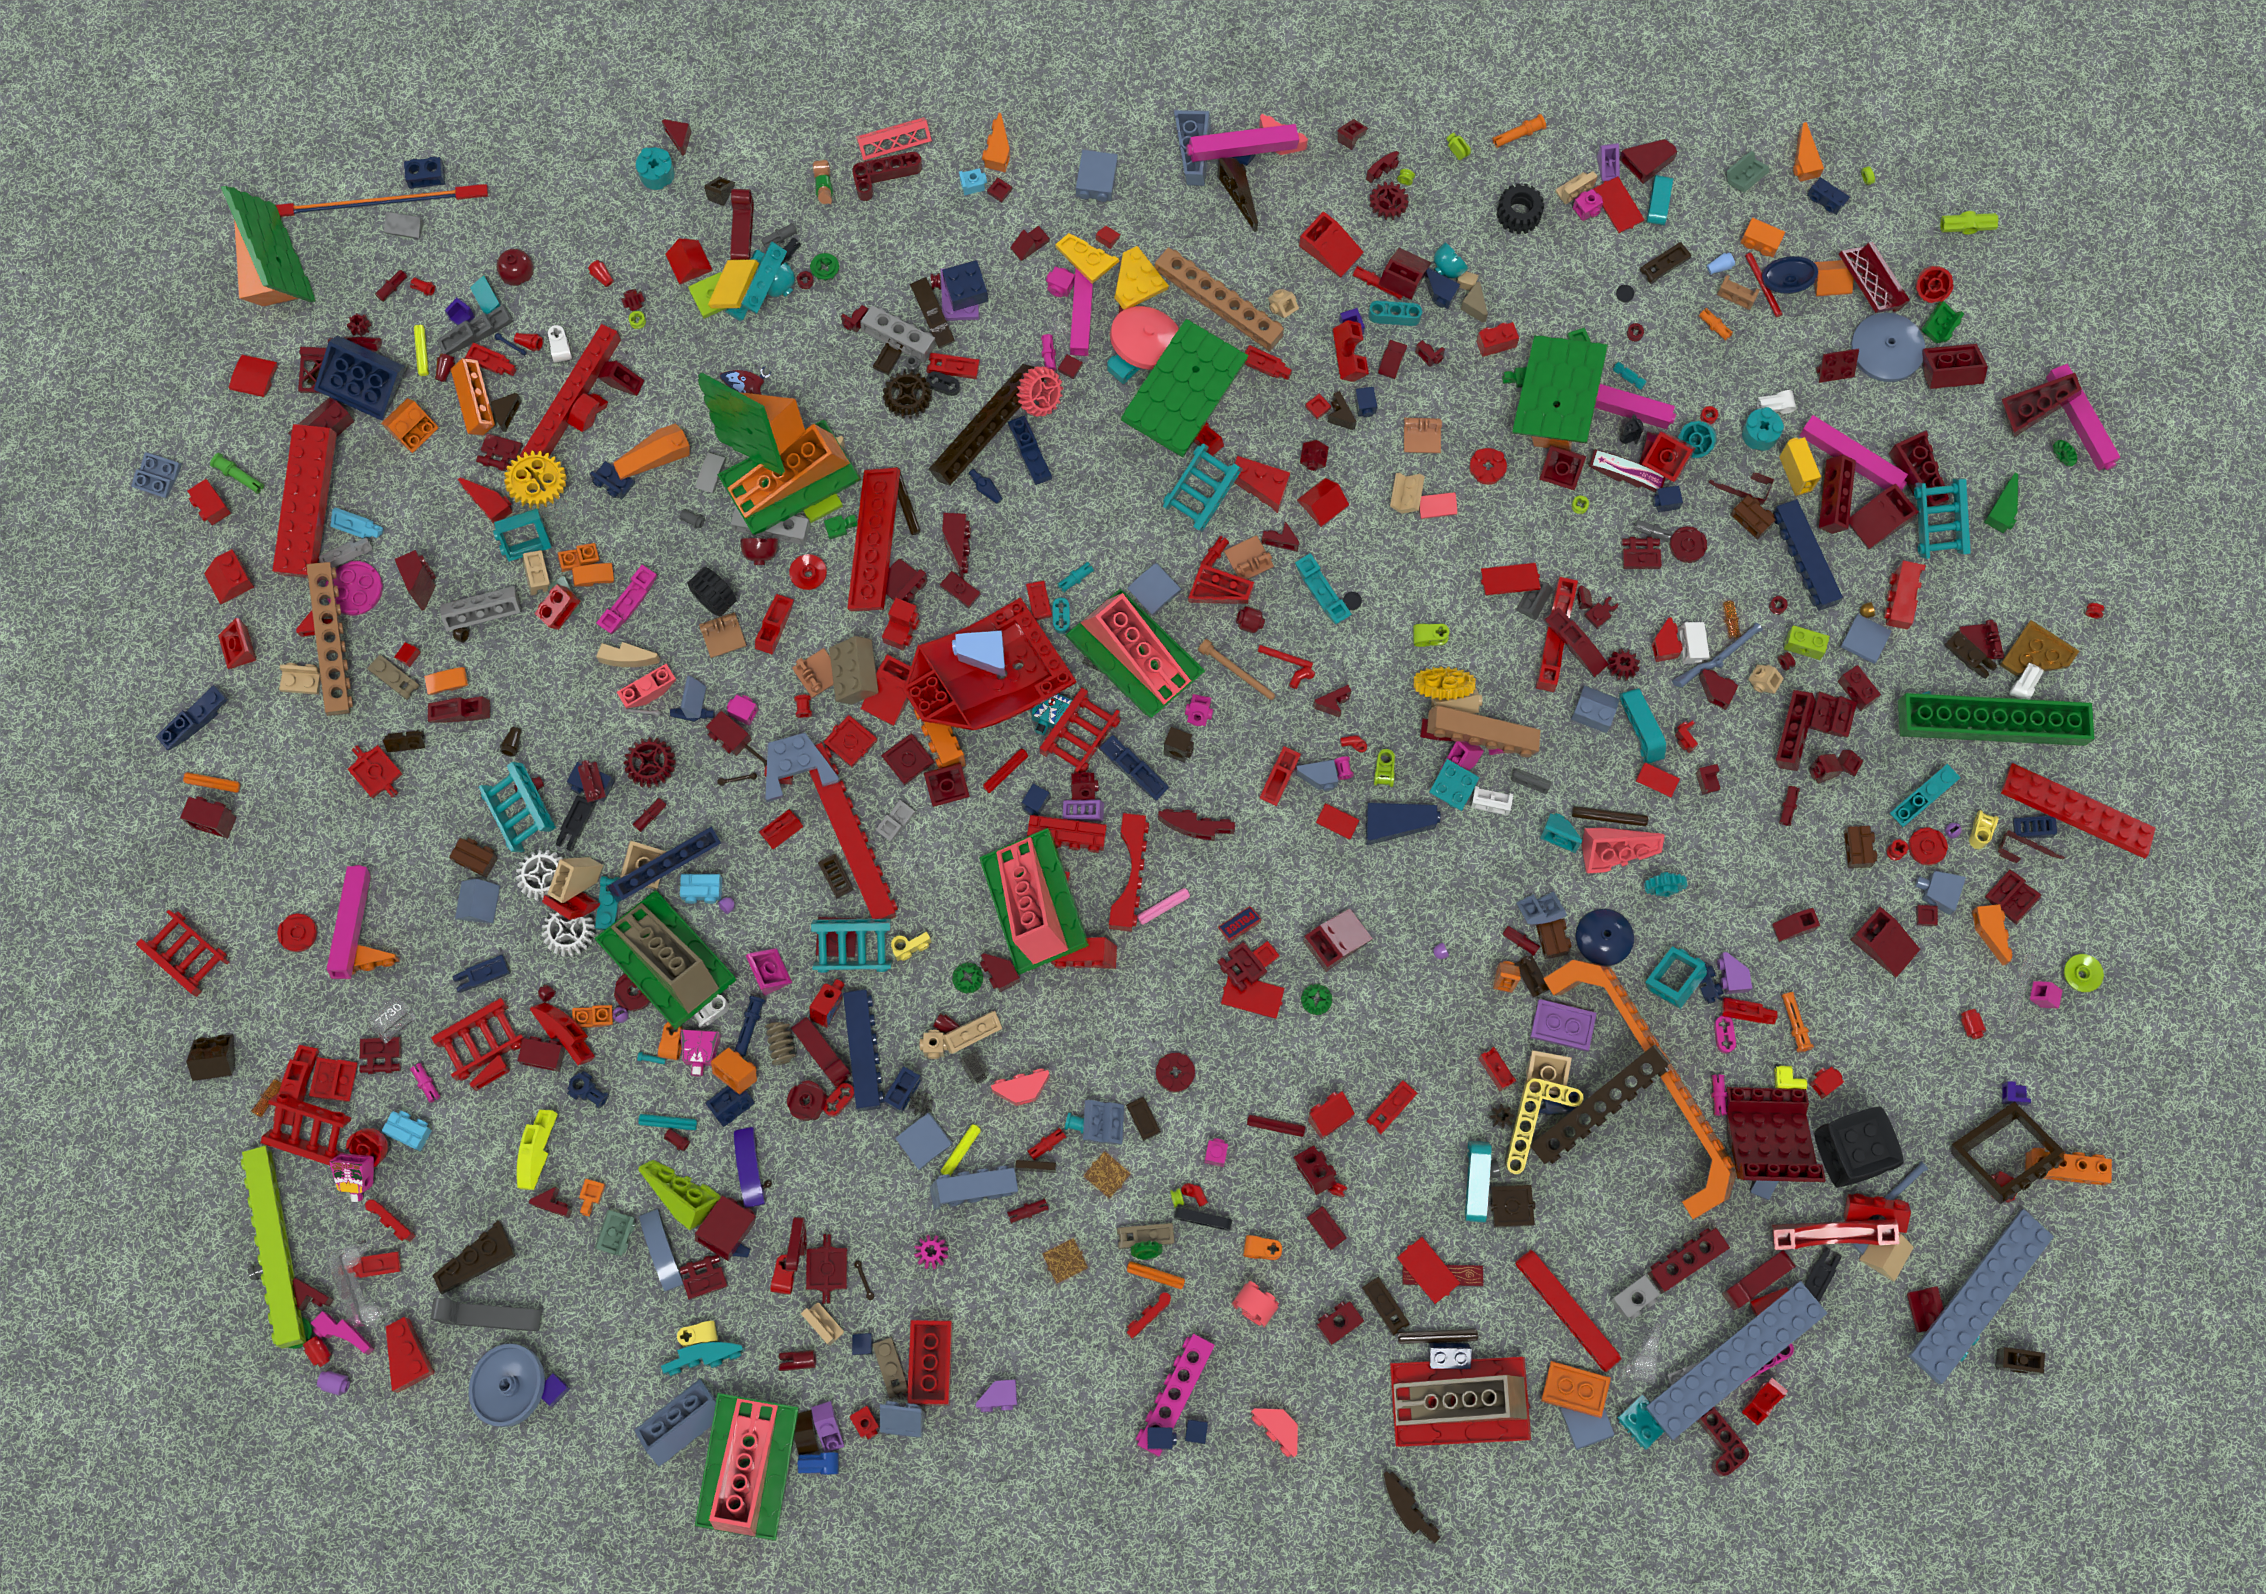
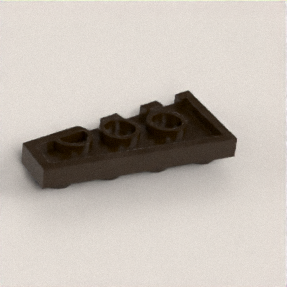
M499 1220L495 1222L490 1230L483 1232L478 1240L464 1248L460 1255L452 1258L432 1276L439 1292L444 1294L516 1257Z

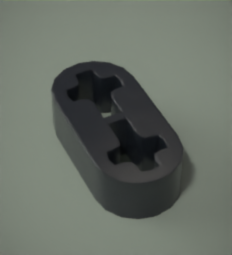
M936 371L927 375L926 380L930 383V389L948 396H955L960 392V383L957 379ZM938 378V382L932 384V380ZM955 384V388L949 390V386Z

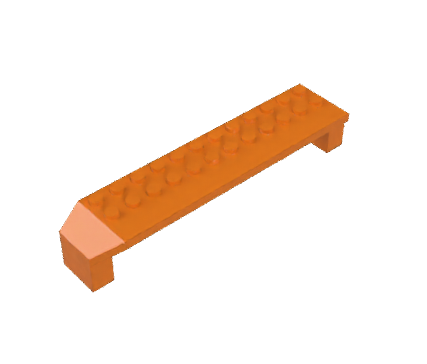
M1572 960L1543 978L1552 994L1556 996L1565 994L1582 982L1604 987L1644 1052L1653 1045H1656L1669 1060L1611 967ZM1670 1064L1667 1066L1669 1070L1661 1076V1079L1712 1158L1706 1188L1682 1202L1691 1218L1695 1219L1730 1198L1737 1174L1732 1158L1714 1133L1713 1128L1704 1117L1687 1087H1685L1679 1074Z

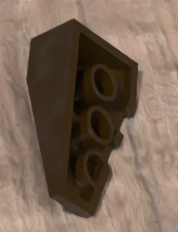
M1236 158L1218 159V179L1252 230L1256 232L1258 230V220L1244 165L1240 164Z

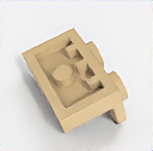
M1594 171L1589 174L1583 172L1557 188L1555 192L1566 205L1576 199L1582 192H1587L1593 188L1598 176Z
M1396 473L1390 507L1401 514L1419 511L1425 477L1421 474L1404 476L1401 473Z
M295 663L280 665L279 669L282 671L279 690L281 692L319 695L321 676L317 666L311 664L298 666Z
M816 1303L809 1310L806 1308L801 1313L829 1346L844 1334L842 1328L820 1303Z

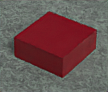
M997 177L988 188L987 193L1002 203L1012 191V186Z
M1067 354L1058 367V372L1074 380L1083 366V362Z
M1917 905V925L1937 926L1938 906Z

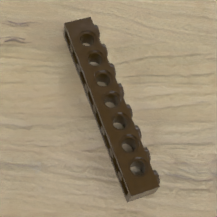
M1022 364L930 466L928 470L938 482L950 486L1021 407L1022 404L1017 402L1020 399L1016 395L1020 392L1017 386L1021 385L1019 380L1024 379L1023 373H1028V369H1034V366Z
M1653 1045L1538 1138L1530 1147L1544 1164L1549 1162L1551 1164L1555 1163L1561 1158L1559 1154L1563 1150L1568 1152L1575 1147L1576 1143L1574 1141L1579 1137L1583 1140L1591 1134L1590 1129L1595 1124L1599 1127L1607 1121L1605 1116L1610 1112L1613 1115L1623 1108L1620 1105L1625 1100L1628 1102L1633 1100L1638 1095L1636 1093L1637 1090L1641 1087L1644 1090L1654 1083L1651 1079L1657 1074L1659 1077L1664 1075L1669 1070L1667 1066L1671 1063L1659 1048ZM1645 1063H1649L1652 1066L1653 1071L1651 1074L1644 1073L1643 1065ZM1629 1076H1634L1637 1079L1635 1087L1627 1083ZM1614 1088L1621 1091L1622 1096L1620 1099H1615L1612 1096ZM1598 1101H1603L1606 1104L1604 1112L1597 1109L1596 1104ZM1583 1113L1590 1116L1591 1121L1589 1124L1582 1122L1581 1116ZM1567 1126H1572L1575 1129L1573 1137L1567 1135ZM1552 1138L1559 1140L1560 1147L1558 1149L1551 1146Z

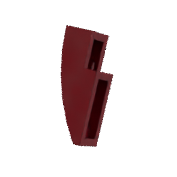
M483 696L469 699L459 697L428 703V722L430 723L462 722L490 718V700Z

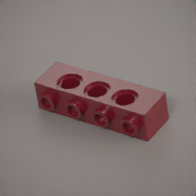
M1843 454L1826 460L1819 529L1831 534L1849 528L1856 460Z
M1793 690L1776 757L1777 765L1781 769L1798 771L1816 702L1813 693Z
M1708 1227L1699 1234L1701 1238L1696 1241L1693 1239L1683 1244L1685 1249L1679 1253L1677 1250H1674L1666 1256L1668 1258L1667 1261L1661 1263L1659 1260L1650 1267L1652 1271L1647 1274L1661 1294L1730 1248L1717 1228L1710 1230ZM1700 1243L1707 1245V1253L1701 1252L1699 1248ZM1684 1254H1688L1691 1256V1264H1687L1684 1262ZM1668 1265H1672L1675 1268V1275H1670L1667 1272Z

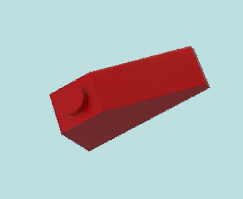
M460 477L457 479L462 488L493 524L513 513L509 507L512 504L506 496L501 497L498 492Z

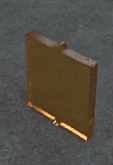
M1104 1151L1096 1162H1092V1166L1083 1177L1110 1199L1118 1189L1122 1188V1184L1131 1173Z
M1074 1238L1042 1254L1048 1265L1047 1270L1051 1272L1056 1284L1088 1269L1082 1256L1083 1252L1079 1250Z

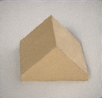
M630 841L620 878L666 851ZM660 879L645 888L657 889Z
M1532 1050L1526 1070V1081L1530 1078H1538L1567 1086L1572 1058ZM1536 1081L1532 1082L1529 1086L1530 1091L1537 1092L1540 1087L1539 1083ZM1551 1087L1549 1094L1558 1096V1088Z
M1899 1233L1900 1244H1869L1865 1253L1859 1258V1261L1895 1282L1914 1247Z

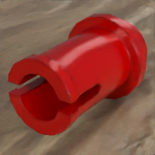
M416 277L411 280L410 287L412 289L421 291L426 296L433 295L435 292V285L432 282L427 283Z

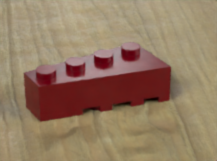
M2076 373L2002 399V407L2014 437L2081 395L2082 389Z

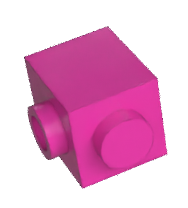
M736 695L734 699L729 701L727 712L730 717L750 726L758 712V707L749 697Z
M2033 981L2030 1000L2041 1008L2059 1009L2063 990L2052 982Z
M1213 1138V1141L1209 1140L1204 1163L1224 1167L1228 1144H1225V1141L1222 1139Z

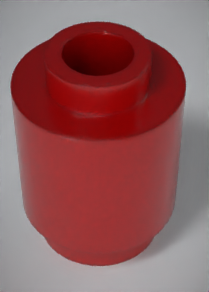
M1976 1009L1963 1012L1961 1014V1022L1967 1037H1972L1973 1040L1982 1038L1984 1036L1983 1033L1987 1030L1980 1013H1977Z
M318 1336L303 1344L305 1348L303 1351L313 1366L318 1364L319 1367H322L331 1361L329 1359L332 1355Z

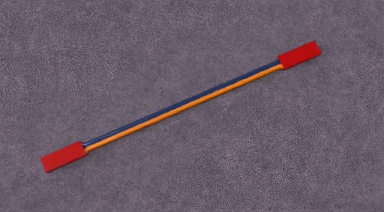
M487 184L455 187V190L301 206H295L294 203L275 206L280 217L295 216L296 213L441 198L455 197L458 200L488 197Z

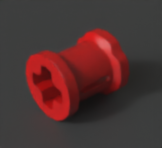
M795 696L794 701L797 704L796 717H811V696Z
M1898 839L1888 846L1886 853L1891 860L1897 861L1907 854L1909 847L1905 841Z

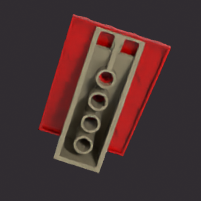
M1525 1357L1471 1359V1369H1435L1430 1367V1361L1390 1363L1396 1447L1531 1441Z

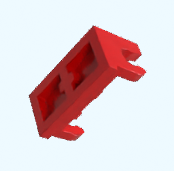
M1644 763L1636 782L1671 798L1680 778L1648 763Z
M1495 1047L1487 1053L1484 1052L1480 1055L1479 1061L1500 1092L1517 1082Z

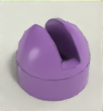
M1954 822L1949 823L1946 826L1947 828H1945V834L1952 839L1957 838L1962 831L1961 826ZM1956 827L1957 830L1951 833L1950 830Z
M725 897L718 902L719 907L725 914H729L734 909V901L729 897Z
M1443 942L1435 946L1433 952L1436 958L1445 959L1449 957Z
M617 1007L613 1011L612 1016L616 1022L624 1023L629 1018V1012L623 1007ZM624 1010V1013L620 1014L617 1017L615 1016L616 1014Z

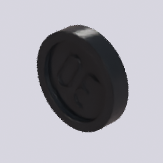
M1621 285L1617 288L1616 297L1621 302H1629L1634 297V290L1629 285Z
M1348 592L1345 594L1343 602L1349 610H1356L1361 606L1362 598L1356 592Z

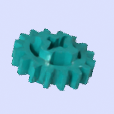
M1668 872L1653 876V878H1649L1644 883L1647 894L1664 897L1678 894L1679 891L1688 887L1685 875L1681 876V874L1676 875V873Z

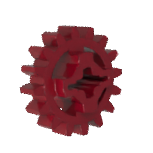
M1392 181L1390 185H1387L1386 182H1384L1383 186L1378 184L1377 189L1372 190L1369 200L1373 213L1378 212V218L1383 215L1385 220L1388 217L1394 220L1395 215L1400 218L1401 213L1406 212V207H1408L1409 203L1408 194H1405L1406 189H1400V184L1394 186Z

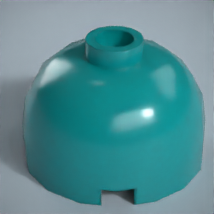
M1446 242L1435 252L1434 263L1437 267L1434 270L1437 273L1455 279L1469 269L1462 258Z
M787 263L779 267L767 292L769 296L779 297L783 295L786 297L793 291L791 287L795 283V275Z
M1701 420L1686 424L1678 437L1696 448L1692 458L1706 456L1714 449L1717 442V434L1713 426Z

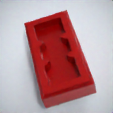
M1045 581L1026 584L1031 611L1035 620L1052 617Z

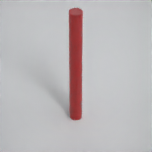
M1746 254L1745 257L1776 318L1782 316L1783 313L1771 290L1763 283L1762 272L1753 254Z

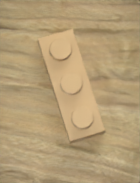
M991 1011L942 1035L949 1053L953 1054L1001 1030L1002 1026L996 1012Z

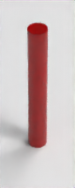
M1259 645L1258 652L1301 667L1312 668L1313 662Z

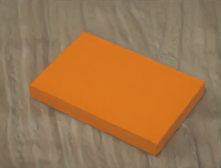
M1551 1361L1541 1401L1602 1418L1611 1378Z

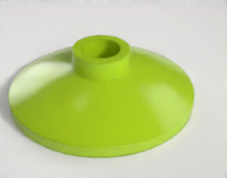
M2078 954L2066 962L2064 976L2069 986L2074 990L2087 993L2096 990L2102 984L2104 971L2099 961L2087 954ZM2079 972L2084 973V978L2079 976Z

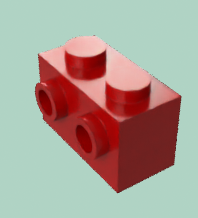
M1513 322L1508 324L1501 323L1491 329L1489 327L1482 329L1478 333L1476 342L1482 357L1516 348L1519 336Z
M207 479L187 490L191 496L188 498L194 508L198 506L201 510L198 514L204 522L208 520L213 526L231 514Z

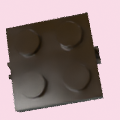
M1531 1185L1491 1187L1492 1203L1490 1205L1491 1211H1493L1494 1228L1535 1225V1201L1532 1198Z

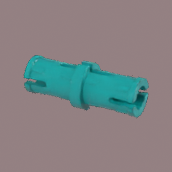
M1086 562L1076 571L1072 570L1069 576L1057 583L1058 587L1062 588L1061 591L1063 593L1076 583L1080 584L1083 578L1094 572L1093 567H1089L1090 563Z

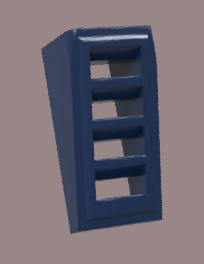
M2040 816L2013 819L2014 833L2017 836L2024 838H2053L2057 835V824L2054 817ZM2021 823H2024L2025 832L2023 833L2021 831ZM2029 823H2032L2033 832H2030ZM2038 823H2040L2041 831H2038Z

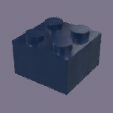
M977 260L942 270L944 284L953 311L988 302L987 289Z

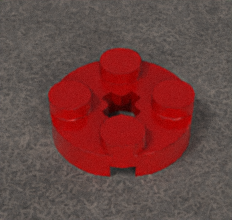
M1492 448L1479 449L1471 458L1469 470L1479 483L1492 485L1504 477L1507 470V462L1501 451ZM1490 463L1493 467L1490 470H1486L1487 468L1483 465Z

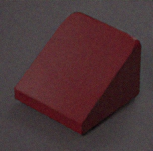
M1579 586L1576 592L1579 609L1593 608L1590 590L1584 586Z
M1842 750L1838 757L1843 771L1855 777L1863 760L1852 750Z

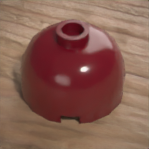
M520 249L505 250L497 260L496 268L498 275L504 283L510 286L522 285L521 283L529 281L534 273V265L531 258L525 251Z
M742 538L740 539L741 552L747 560L754 561V565H765V561L772 560L775 557L778 549V539Z

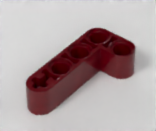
M908 152L855 164L852 172L858 198L862 201H868L873 197L872 183L920 173L922 161L920 154L917 152Z
M732 189L733 218L730 259L750 260L754 211L752 193L750 189Z
M807 1016L791 1027V1030L835 1088L852 1076Z
M1782 1250L1724 1291L1722 1295L1734 1311L1791 1271L1796 1265L1785 1250Z
M1715 1407L1697 1420L1723 1452L1712 1462L1711 1468L1715 1475L1727 1476L1749 1458L1748 1448ZM1708 1415L1715 1418L1714 1426H1710L1707 1423ZM1722 1431L1726 1432L1729 1436L1727 1443L1720 1439ZM1735 1448L1740 1449L1742 1452L1740 1460L1734 1456ZM1720 1461H1723L1727 1465V1469L1724 1473L1721 1472L1718 1468V1463Z

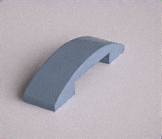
M656 1209L639 1216L644 1237L664 1291L666 1292L684 1285L667 1239L659 1210Z

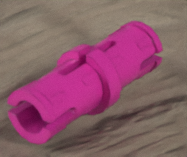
M1045 334L1041 336L1043 346L1042 357L1044 358L1045 367L1055 371L1057 370L1055 363L1056 350L1053 346V336Z
M418 1063L416 1066L419 1072L414 1066L410 1068V1071L416 1078L419 1089L423 1090L428 1102L432 1103L434 1099L431 1094L434 1095L436 1100L441 1096L432 1084L433 1080L431 1077H428L422 1063Z
M1719 1074V1083L1717 1075H1712L1713 1093H1711V1096L1714 1098L1715 1116H1720V1107L1722 1116L1727 1115L1725 1075Z

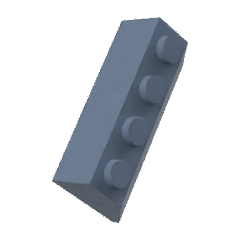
M699 1379L634 1430L647 1454L659 1467L712 1426L716 1399L703 1381Z

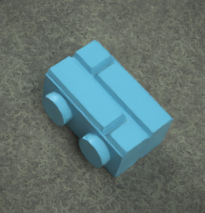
M681 874L680 897L682 900H685V903L694 904L697 903V900H704L705 903L714 904L716 900H721L722 877L720 874Z
M401 1110L399 1113L391 1112L381 1133L421 1151L432 1131L427 1127L428 1123L417 1119L415 1122L409 1119L411 1115Z

